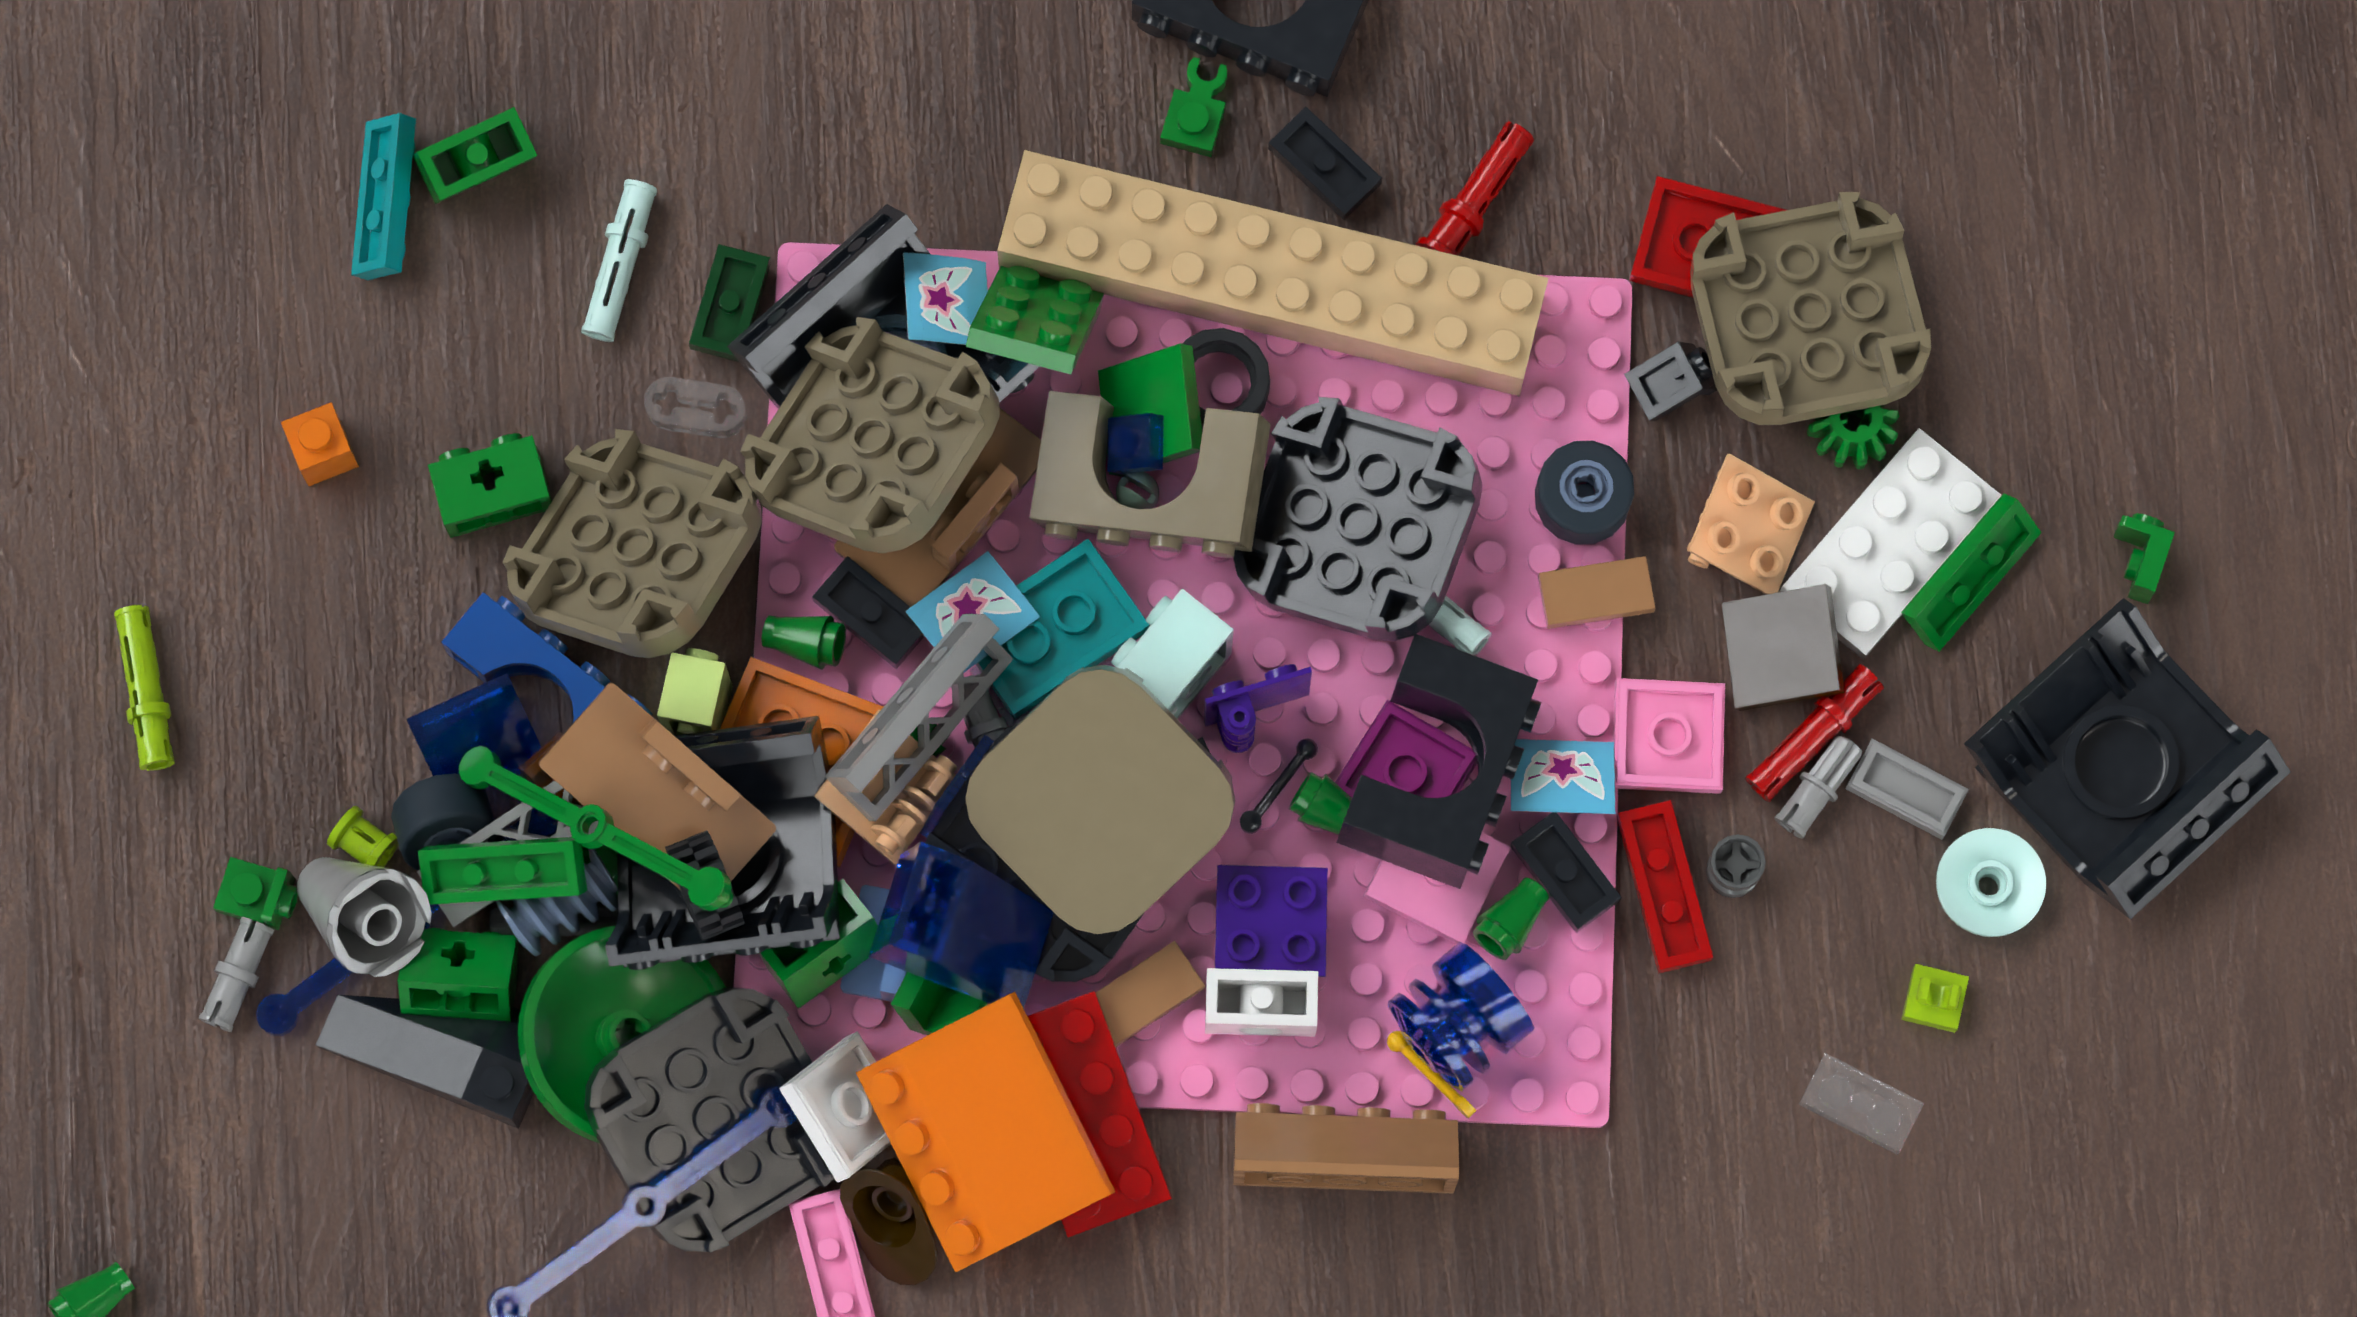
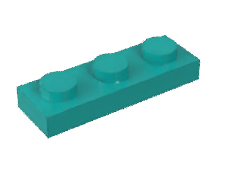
M402 113L367 121L365 126L351 270L352 276L365 280L402 272V263L406 252L407 211L411 200L409 189L412 158L415 153L414 137L416 118Z

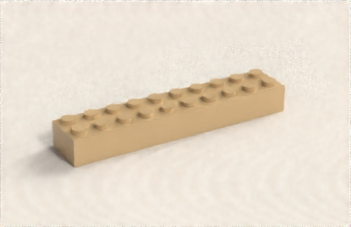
M1024 150L997 250L999 268L1000 266L1008 268L1011 266H1024L1036 270L1042 277L1053 280L1073 279L1088 284L1092 290L1102 292L1104 295L1520 396L1549 279L1523 271Z

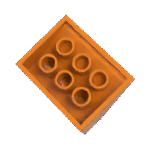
M1016 992L1010 993L856 1072L955 1273L1115 1192Z

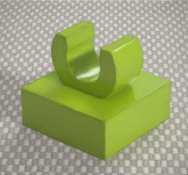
M1915 964L1912 969L1901 1020L1955 1033L1959 1026L1969 976Z

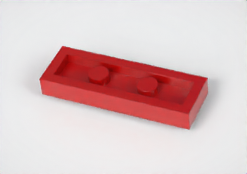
M1671 800L1619 812L1617 814V821L1658 974L1711 961L1713 954Z

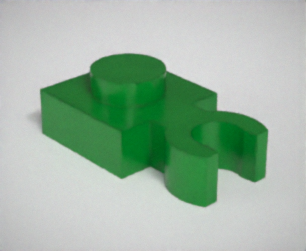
M1193 57L1187 67V83L1190 92L1174 89L1161 133L1160 144L1212 157L1226 109V102L1213 99V96L1218 95L1225 88L1227 83V66L1220 64L1217 76L1211 81H1204L1197 75L1200 67V58Z

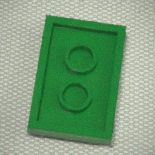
M1000 266L969 328L966 347L1071 375L1099 316L1104 293L1092 290L1088 284L1073 279L1057 281L1042 277L1032 268Z

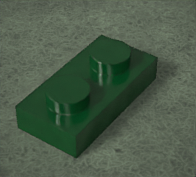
M718 244L689 340L691 350L739 362L727 346L754 323L771 266L770 257Z

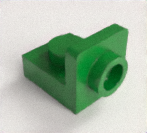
M2136 513L2132 517L2123 515L2113 537L2143 548V550L2133 548L2123 578L2132 581L2127 598L2148 604L2156 591L2175 532L2163 528L2164 523L2161 520L2145 514Z
M230 857L213 909L218 913L234 918H249L255 924L259 922L279 931L283 917L291 918L298 901L297 887L294 886L296 879L287 869L278 867L277 870Z

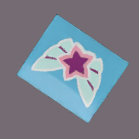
M903 253L908 340L966 345L969 328L988 292L986 262L922 253Z
M989 551L905 611L933 647L939 643L963 614H985L999 628V631L993 638L1000 646L1040 617ZM982 649V651L976 656V658L970 663V665L965 669L964 672H966L972 666L977 664L988 654Z
M1516 739L1514 745L1523 748L1524 751L1513 780L1511 779V811L1615 814L1614 742Z

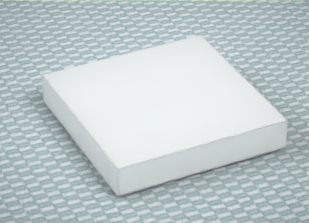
M858 1031L844 1037L779 1088L837 1183L850 1178L891 1145L856 1072L876 1062Z

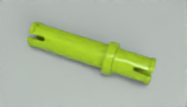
M142 605L126 606L116 610L114 616L119 632L124 673L129 692L130 708L126 711L127 720L134 727L140 769H147V771L165 769L175 764L167 721L171 717L169 703L164 702L155 643L153 642L150 609L148 606L142 607Z

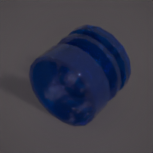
M1459 942L1432 965V971L1441 987L1438 993L1424 982L1414 979L1408 988L1418 1006L1405 995L1398 993L1388 1001V1008L1398 1023L1403 1038L1420 1060L1430 1070L1440 1074L1454 1088L1462 1092L1474 1080L1464 1061L1482 1074L1490 1068V1063L1480 1043L1485 1040L1498 1051L1507 1054L1529 1036L1535 1027L1520 1001L1493 968L1471 947Z

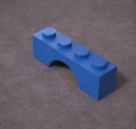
M482 592L441 642L447 654L489 687L505 678L517 675H534L552 681L563 689L571 699L574 723L611 681L589 662L585 661L579 667L564 654L568 647L548 630L543 628L539 634H536L522 623L525 619L524 613L510 600L500 596L495 602ZM627 694L647 713H649L651 716L653 715L652 712L647 707H645L641 702H639L633 696Z

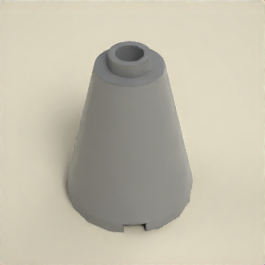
M322 857L306 865L297 881L299 899L335 959L349 971L357 974H370L373 977L387 976L404 968L420 952L425 942L420 938L424 931L425 923L430 924L432 912L426 892L409 875L394 869Z

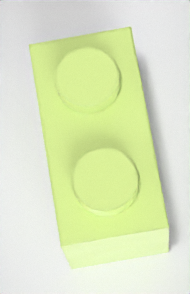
M688 648L685 655L671 653L657 717L660 724L674 736L719 730L727 713L733 686L726 664L718 662L719 656L713 652Z

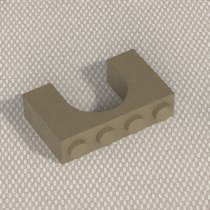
M1049 391L1029 519L1045 528L1044 535L1064 540H1076L1078 532L1097 534L1096 541L1117 546H1128L1130 538L1150 540V548L1169 552H1181L1182 544L1202 546L1201 553L1221 558H1234L1235 550L1252 552L1271 426L1259 413L1206 408L1198 464L1187 488L1177 498L1165 505L1151 509H1135L1124 506L1115 499L1106 478L1105 466L1114 406L1101 396Z

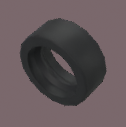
M1226 328L1203 330L1187 338L1182 343L1193 347L1194 363L1199 358L1216 352L1234 355L1242 361L1250 374L1251 387L1247 398L1232 411L1259 414L1264 411L1270 392L1269 366L1256 343L1243 333ZM1199 406V408H1200V417H1201V426H1202V432H1203V425H1204V418H1205V412H1206V410H1204L1203 408H1201V407Z

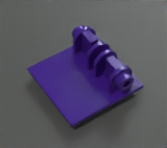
M1295 664L1285 665L1265 673V681L1245 686L1242 680H1237L1214 688L1212 690L1213 696L1205 698V727L1217 723L1222 742L1229 751L1234 753L1247 751L1254 742L1255 712L1308 696L1312 677L1311 667L1297 670Z
M1217 865L1215 968L1318 971V977H1326L1328 868Z

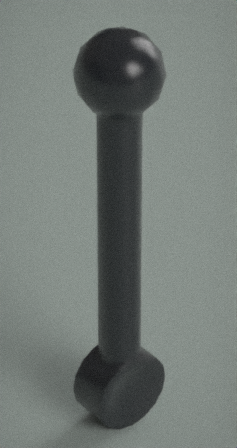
M1305 738L1298 742L1296 746L1297 754L1253 811H1246L1242 814L1240 826L1244 832L1253 834L1260 830L1263 814L1303 762L1316 756L1318 747L1314 740Z

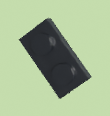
M1306 106L1268 142V149L1343 220L1347 219L1382 184V177Z
M848 556L812 596L814 603L836 621L844 624L846 629L895 669L901 665L925 637L905 612L910 606Z
M1552 812L1511 842L1512 850L1534 879L1548 892L1550 900L1576 933L1620 902L1622 897L1557 812Z

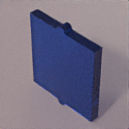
M984 735L934 805L920 834L927 838L929 833L934 831L970 779L984 755L988 753L994 740Z

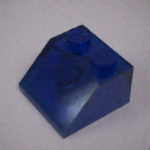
M507 673L406 719L433 776L459 774V765L463 756L469 750L478 746L487 747L499 756L501 767L519 775L522 773L518 768L541 748V744Z

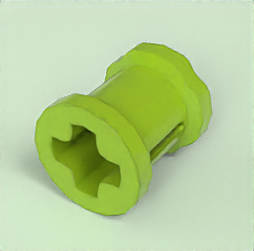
M353 806L335 825L327 839V845L333 850L341 848L362 864L384 867L399 846L396 834H385L363 818L364 812L358 806Z

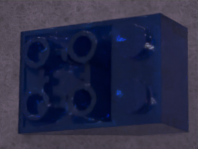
M921 841L900 855L868 957L990 1004L1010 993L1016 992L1023 1008H1025L1054 912L973 861Z

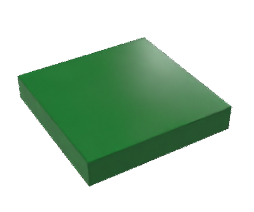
M1180 343L1098 370L1100 396L1114 406L1107 450L1110 475L1122 477L1127 473L1151 468L1200 451L1202 426L1192 346Z

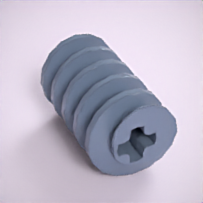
M588 848L590 863H584L587 891L579 896L512 900L513 907L510 909L499 900L496 901L519 943L534 956H538L542 952L539 936H544L554 945L561 942L558 925L562 924L574 934L579 932V913L583 914L591 922L595 923L598 921L597 903L599 901L611 911L618 909L616 895L618 888L596 849Z

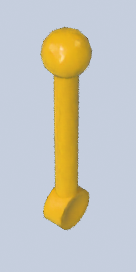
M1393 1031L1387 1037L1389 1049L1393 1052H1401L1469 1119L1476 1112V1109L1408 1044V1037L1404 1032Z

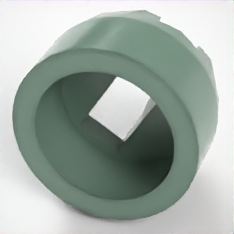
M1142 471L1127 473L1117 484L1116 500L1130 508H1156L1159 501L1158 484L1148 473ZM1132 482L1151 495L1146 500L1133 490L1125 487L1126 484Z

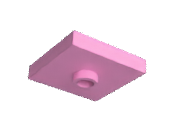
M1617 678L1614 690L1613 726L1615 789L1721 794L1723 790L1725 683Z
M1482 832L1479 840L1489 843L1478 875L1467 871L1461 889L1381 860L1363 897L1462 946L1511 846Z

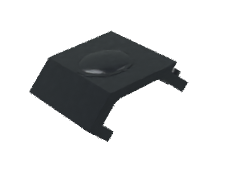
M2125 598L2120 600L1964 743L1978 764L1975 769L2084 884L2130 919L2291 773L2270 738L2257 729L2249 735L2239 728L2166 653L2137 607Z
M819 716L675 735L678 740L776 826V831L731 881L732 889L736 895L745 923L703 941L690 916L681 890L667 878L617 853L618 921L605 945L609 966L624 965V968L641 970L664 962L682 960L686 963H693L716 955L732 953L743 956L753 955L769 948L784 946L806 948L817 945L822 941L840 939L836 818L833 812L814 797L826 781L824 776L830 770Z

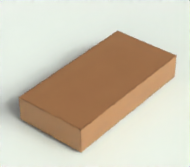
M1646 556L1540 572L1538 575L1547 629L1648 614L1655 611Z
M1173 941L1096 993L1115 1045L1118 1047L1204 990L1205 984L1176 941Z

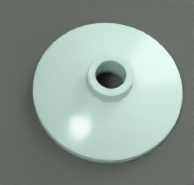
M1983 828L1962 835L1948 847L1938 865L1936 889L1944 911L1958 926L1976 935L1999 937L2020 930L2035 917L2045 897L2046 875L2040 857L2032 846L2020 836L2002 829ZM1984 877L1994 879L1998 885L1997 893L1994 895L1982 893L1979 888V880Z

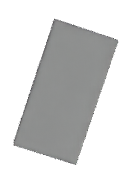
M1871 739L1845 788L1941 840L1948 831L1969 790L1874 739Z

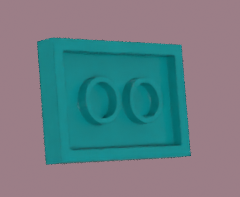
M1089 539L1083 541L1016 585L1040 617L1001 645L1013 660L991 687L1015 720L1041 703L1067 676L1083 666L1084 668L1097 666L1117 653L1130 637L1136 640L1147 631L1150 625L1146 622L1142 613ZM987 655L976 664L981 673L993 659Z

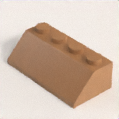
M1248 1104L1247 1112H1236L1233 1185L1453 1194L1459 1180L1458 1120H1446V1112L1440 1110H1414L1412 1118H1390L1391 1110L1385 1108L1357 1109V1116L1335 1115V1108L1330 1106H1303L1302 1114L1280 1113V1106L1276 1104Z

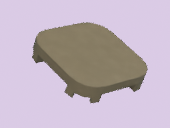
M1839 192L1838 200L1740 220H1736L1735 213H1731L1716 219L1714 226L1700 238L1692 256L1690 268L1691 290L1715 386L1724 404L1739 418L1758 425H1783L1885 405L1905 397L1920 383L1931 351V331L1925 327L1902 240L1904 228L1896 213L1890 215L1879 204L1860 198V192Z
M857 317L856 325L841 328L825 338L818 331L806 344L805 348L812 358L762 436L759 438L747 434L740 452L745 458V477L748 485L762 506L780 518L859 549L877 553H888L903 550L921 540L936 524L991 438L1000 417L999 398L978 362L964 352L956 359L882 331L875 319Z
M615 429L616 438L600 441L582 451L579 445H576L566 456L564 461L571 471L524 547L521 549L509 545L503 564L507 569L508 588L527 619L541 627L629 656L653 658L670 654L687 644L702 628L756 540L762 524L761 505L740 468L723 458L719 467L642 444L635 431Z
M1108 665L1086 668L1083 666L1067 676L993 749L984 755L970 776L965 798L969 820L980 837L1060 919L1076 930L1093 934L1119 931L1137 920L1217 845L1230 826L1236 801L1232 776L1222 760L1217 761L1142 683L1144 679L1128 668L1121 669Z

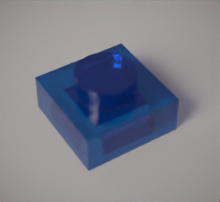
M1145 413L1108 418L1107 472L1128 474L1163 470L1164 416Z

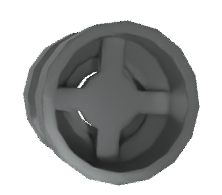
M1737 834L1727 836L1719 841L1713 849L1706 867L1707 880L1713 890L1722 896L1730 898L1743 897L1751 892L1764 872L1766 863L1764 851L1758 842L1749 836Z

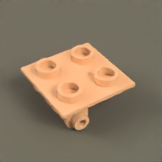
M1729 453L1726 455L1723 465L1718 471L1716 482L1709 498L1706 500L1704 511L1699 517V523L1692 540L1687 546V551L1690 552L1688 561L1701 568H1708L1709 564H1712L1766 595L1778 593L1815 501Z
M878 710V711L875 713V715L872 717V719L870 720V722L875 718V716H876L881 710ZM909 735L894 753V758L910 757L918 748V742ZM932 755L876 822L869 821L827 779L814 797L891 863L896 865L958 781L959 777L954 773L957 766L950 759L943 755H939L938 758ZM904 764L895 765V774ZM883 767L862 791L871 802L884 788Z

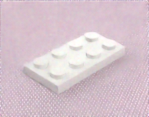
M1918 428L1784 583L1780 592L1822 584L1829 585L1832 591L1837 638L1864 660L1902 616L1901 611L2001 497V494L1923 430Z

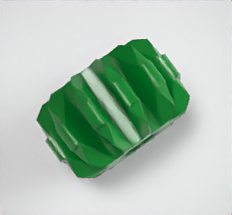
M1885 405L1814 418L1817 421L1809 424L1807 434L1809 437L1823 438L1816 448L1818 455H1826L1832 449L1837 452L1834 466L1841 468L1847 456H1852L1855 467L1863 469L1867 463V454L1873 459L1881 461L1886 455L1883 444L1895 443L1898 432L1889 425L1897 422L1899 418L1898 410L1883 408ZM1850 415H1855L1861 419L1856 432L1845 428Z

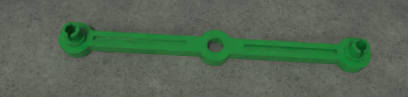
M474 747L463 756L459 765V774L461 779L472 788L484 789L488 786L494 787L570 827L572 838L582 846L589 849H597L604 845L688 890L690 901L702 910L713 911L719 908H726L732 903L733 893L731 891L732 884L730 878L718 868L709 866L697 870L615 827L612 815L600 806L590 804L579 808L501 767L499 756L487 747ZM598 821L595 831L589 834L591 824Z

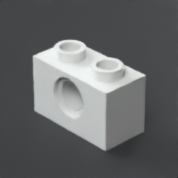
M1207 968L1205 1034L1316 1036L1318 971Z

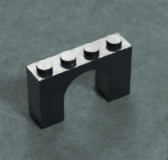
M1133 0L1132 20L1138 22L1137 26L1142 31L1152 36L1166 38L1167 35H1171L1186 41L1188 48L1200 55L1213 58L1219 54L1236 61L1238 68L1248 74L1264 77L1267 73L1285 80V85L1299 94L1314 96L1315 93L1328 97L1369 0H1305L1299 10L1288 19L1264 27L1247 26L1231 20L1220 12L1212 0Z
M1415 634L1390 702L1446 722L1460 731L1476 753L1478 776L1468 787L1456 794L1441 798H1427L1361 775L1336 843L1461 889L1467 871L1478 875L1489 843L1479 840L1485 823L1496 827L1507 797L1497 793L1501 779L1504 776L1513 780L1524 749L1514 745L1520 729L1531 732L1542 702L1532 699L1538 679Z

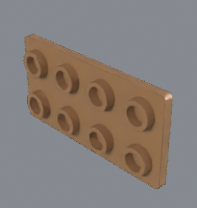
M999 407L1000 417L991 438L936 524L921 540L903 550L888 553L865 551L837 540L834 544L835 552L843 559L847 556L897 597L912 607L947 580L1036 473L1041 439Z
M608 683L539 761L540 768L583 806L590 804L600 806L612 815L615 827L665 853L666 846L707 830L716 846L730 881L735 878L776 831V826L614 683ZM672 882L678 889H680L678 884Z

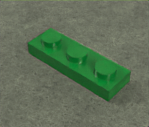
M2003 493L1901 611V614L1926 646L1940 652L2042 533L2019 500Z
M572 837L425 846L418 850L422 887L428 896L430 905L579 896L587 891L582 845Z

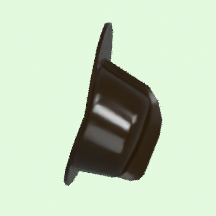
M896 1158L885 1160L876 1169H860L850 1178L845 1179L840 1186V1200L871 1265L885 1278L900 1285H917L927 1280L936 1268L938 1251L934 1235L927 1221L928 1217L899 1160Z

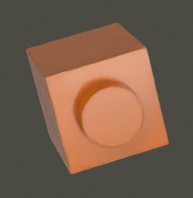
M332 402L281 422L299 470L308 486L359 467L342 422Z

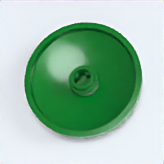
M615 926L604 927L579 936L560 948L541 966L526 991L518 1024V1047L521 1063L527 1080L538 1100L562 1125L583 1138L596 1143L600 1142L590 1126L584 1108L586 1084L595 1065L612 1050L702 996L725 988L720 976L707 960L686 963L682 960L664 962L641 970L624 968V965L609 966L605 945Z

